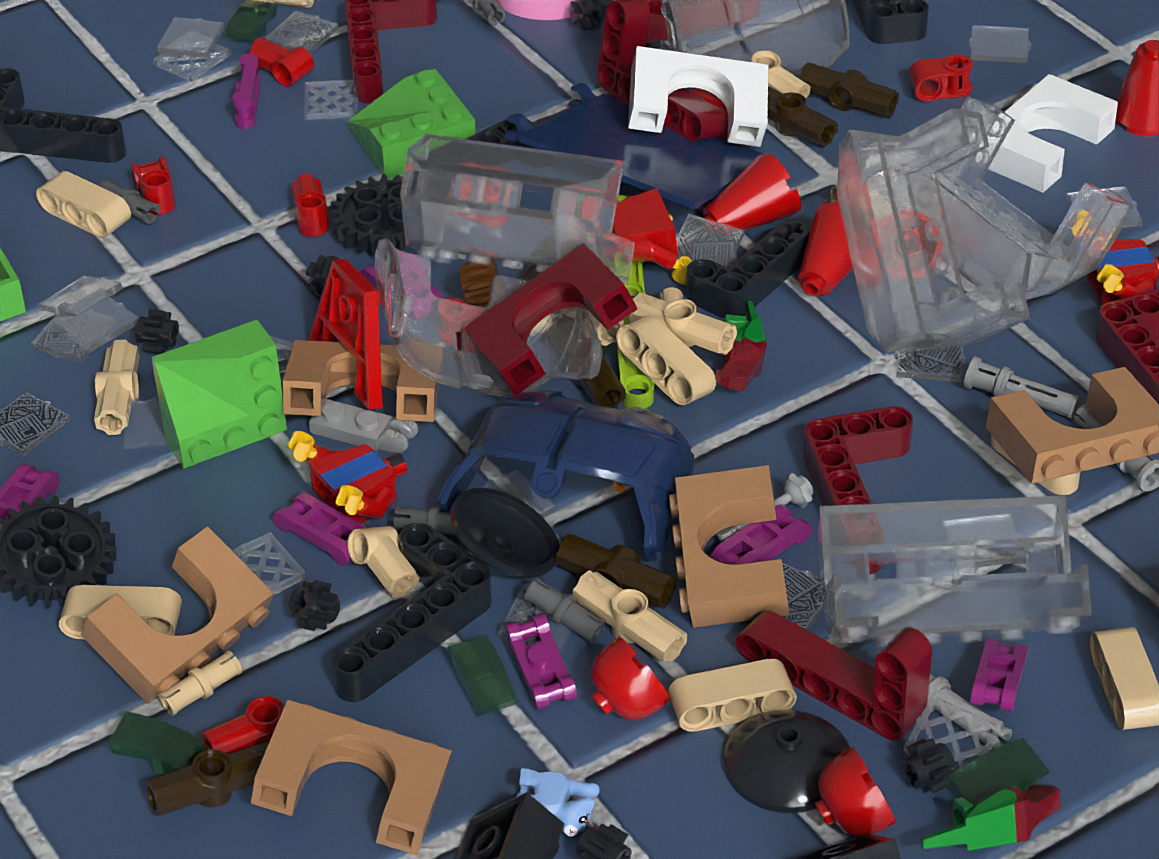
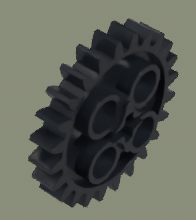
M382 175L379 181L370 176L366 184L358 180L355 181V189L346 186L344 187L345 194H336V201L331 202V211H329L332 233L337 234L338 241H346L347 248L358 245L359 253L369 248L372 255H376L379 250H384L386 255H390L392 249H397L398 252L404 253L405 246L417 249V241L427 243L428 235H436V227H441L442 218L439 195H434L433 188L425 189L423 181L413 184V177L400 181V175H396L393 180H388L386 175ZM387 198L389 203L390 230L388 231L383 229L382 199Z
M53 496L50 504H45L41 497H37L36 506L31 507L27 502L22 501L21 512L9 508L7 509L8 520L0 518L1 592L5 593L13 589L14 601H18L26 595L29 597L30 607H33L38 599L44 600L46 609L50 608L53 600H58L63 607L70 588L77 585H106L107 574H113L117 549L115 546V533H110L109 521L101 522L100 511L88 515L87 503H84L79 508H75L73 498H69L62 505L59 504L57 496Z

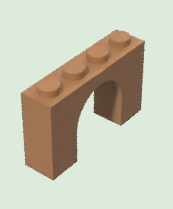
M294 340L283 378V414L321 416L325 398L329 392L340 386L355 384L358 360L341 342ZM380 345L382 386L393 390L397 394L396 420L434 422L441 384L442 348Z
M1121 367L1091 375L1086 405L1104 425L1102 427L1078 429L1062 425L1048 417L1026 390L991 397L986 429L1029 482L1034 484L1159 453V404L1126 367Z
M769 465L676 477L677 494H669L672 518L679 517L680 522L679 525H672L675 549L682 548L683 556L676 557L679 581L686 580L687 587L679 589L682 613L690 612L692 627L697 628L754 620L764 610H770L780 616H788L789 608L782 559L732 565L715 561L703 551L709 539L725 528L776 520Z
M208 526L178 548L172 568L205 602L210 622L204 628L183 636L159 632L149 626L118 593L86 616L81 636L147 704L157 698L158 693L166 691L180 682V679L194 667L201 669L211 660L210 655L219 648L222 651L228 650L240 638L242 630L249 625L252 628L257 627L270 613L268 607L274 593Z
M287 699L256 773L251 804L293 816L305 783L314 771L334 762L357 763L378 774L385 782L389 791V798L382 814L376 843L418 856L446 777L452 750Z

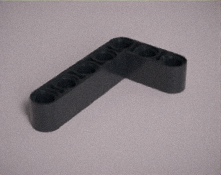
M12 68L0 69V151L104 163L117 162L126 156L123 128L120 121L112 118L22 109L25 99L19 72Z
M412 523L405 526L399 535L401 553L420 577L419 582L428 588L334 654L332 665L335 689L340 699L347 702H357L367 698L491 607L492 593L489 568L430 525Z

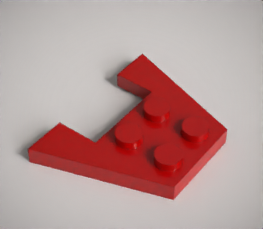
M347 259L333 260L308 341L337 342L338 339L358 360L354 394L369 410L383 408L379 330L380 298L378 290Z

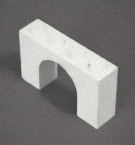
M640 46L636 47L631 68L628 128L661 133L667 113L668 95L680 88L694 87L713 93L724 103L728 112L727 142L761 146L767 127L768 65Z
M1048 74L1038 84H1034L1023 97L1015 100L1013 105L1003 114H999L989 126L977 133L973 143L975 148L974 163L1044 193L1062 175L1065 149L1039 139L1028 132L1038 129H1057L1098 144L1114 130L1118 102Z

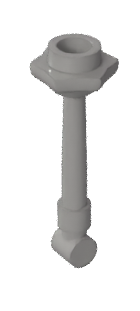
M791 473L783 481L784 494L774 500V505H786L791 502L800 508L806 507L812 501V485L804 476L799 475L797 477L794 473ZM749 524L731 526V528L728 527L719 531L716 534L720 543Z

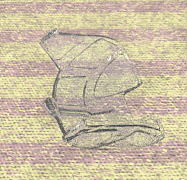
M660 0L670 51L751 62L752 55L755 52L767 50L776 53L781 60L780 66L799 78L807 62L829 68L850 46V28L845 0ZM736 22L748 51L744 53L735 33L734 23Z
M389 239L379 240L375 253L376 285L380 304L388 325L389 336L393 338L399 355L411 368L438 383L459 389L470 388L482 394L514 396L513 392L478 353L463 328L529 281L502 275L495 276L491 286L489 302L485 308L436 297L430 288V259L400 251L394 247ZM579 307L560 309L543 318L533 328L528 337L527 345L533 351L546 375L521 393L537 390L551 379L583 380L593 379V377L598 375L603 353L601 347L602 340L598 339L594 324L589 318L588 310ZM456 331L461 332V351L457 350Z

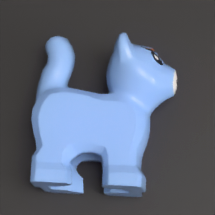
M521 768L519 783L521 790L520 793H517V797L528 792L565 823L562 831L568 836L582 834L590 827H594L591 821V811L595 801L591 798L597 797L600 792L597 784L568 779L565 774L560 772L540 773L535 770ZM571 795L578 798H583L580 800L569 801Z

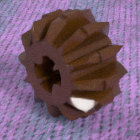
M490 256L474 258L461 265L459 271L460 282L467 304L485 313L505 299L500 273L495 261Z

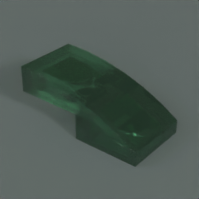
M246 0L232 16L226 28V37L250 40L262 37L266 34V21L277 15V3Z
M487 635L448 647V652L461 686L465 685L477 717L516 705L517 695L504 665Z
M128 711L123 715L109 741L111 753L151 761L153 772L167 774L192 766L194 758L206 750L203 740L161 720Z
M1022 738L978 757L948 777L961 797H964L969 802L984 801L1003 789L1017 788L1024 791L1029 785H1033L1050 772L1026 740Z

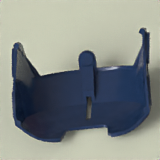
M532 390L499 401L490 408L468 448L469 452L464 461L459 462L443 485L438 495L437 503L440 505L441 512H451L454 501L459 494L466 491L486 456H497L536 463L532 477V489L536 495L543 499H553L560 494L567 470L612 480L634 488L645 526L644 557L649 562H654L657 559L656 552L662 553L674 524L675 518H672L669 494H677L676 477L691 476L694 467V454L688 441L670 421L648 409L637 406L617 409L567 399L562 395V391ZM584 410V411L577 417V419H576L575 423L573 424V426H572L570 432H566L567 425H568L569 421H570L579 411Z

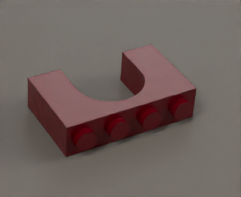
M583 243L463 329L482 358L513 394L517 395L546 375L533 351L527 345L531 331L543 318L560 309L579 307L588 310L609 330L638 308L624 283Z

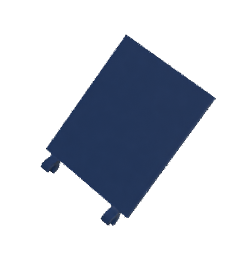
M577 83L571 86V90L579 93L581 96V100L574 99L569 102L568 106L572 108L571 110L536 127L531 126L523 114L515 113L508 116L507 121L514 123L517 126V131L512 129L505 133V137L510 141L518 140L645 191L658 188L661 197L692 209L720 194L757 156L763 154L742 145L727 142L726 139L720 137L692 142L664 125L661 133L628 128L629 104L606 94L595 96L590 87L585 83Z

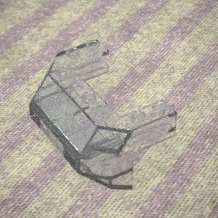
M967 97L934 157L890 146L887 181L898 211H919L933 218L944 237L943 261L996 303L1013 305L1048 295L1098 269L1134 206L1109 188H1105L1103 192L1093 184L1084 183L1055 235H1053L982 181L1015 120L992 103Z
M951 108L900 137L849 130L839 145L837 198L866 328L885 351L919 353L974 344L1030 319L1021 283L1004 289L1003 282L991 281L964 294L937 173L989 147L982 113Z
M425 134L408 149L400 197L406 246L418 250L417 256L444 264H452V261L457 259L465 260L466 255H468L469 262L490 265L491 259L501 260L502 267L523 270L524 264L536 266L535 272L542 273L578 246L585 243L624 285H628L635 243L612 233L624 161ZM522 191L553 195L550 211L519 207Z
M1066 495L820 506L818 549L821 591L828 637L839 638V643H859L864 640H876V646H886L905 627H912L922 632L930 644L942 643V637L958 636V642L960 643L983 641V635L999 634L1000 641H1015L1024 639V633L1047 630V634L1073 632L1072 628L1080 627V623L1092 615L1088 564L1078 565L1073 570L1071 568ZM1011 558L1012 573L976 575L975 560ZM896 564V578L876 579V574H870L869 565Z

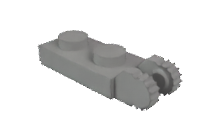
M325 399L321 416H313L309 421L312 434L357 446L369 445L373 450L378 451L380 449L391 453H403L409 446L407 438H414L419 429L417 427L418 424L415 423L416 421L396 420V416L393 417Z

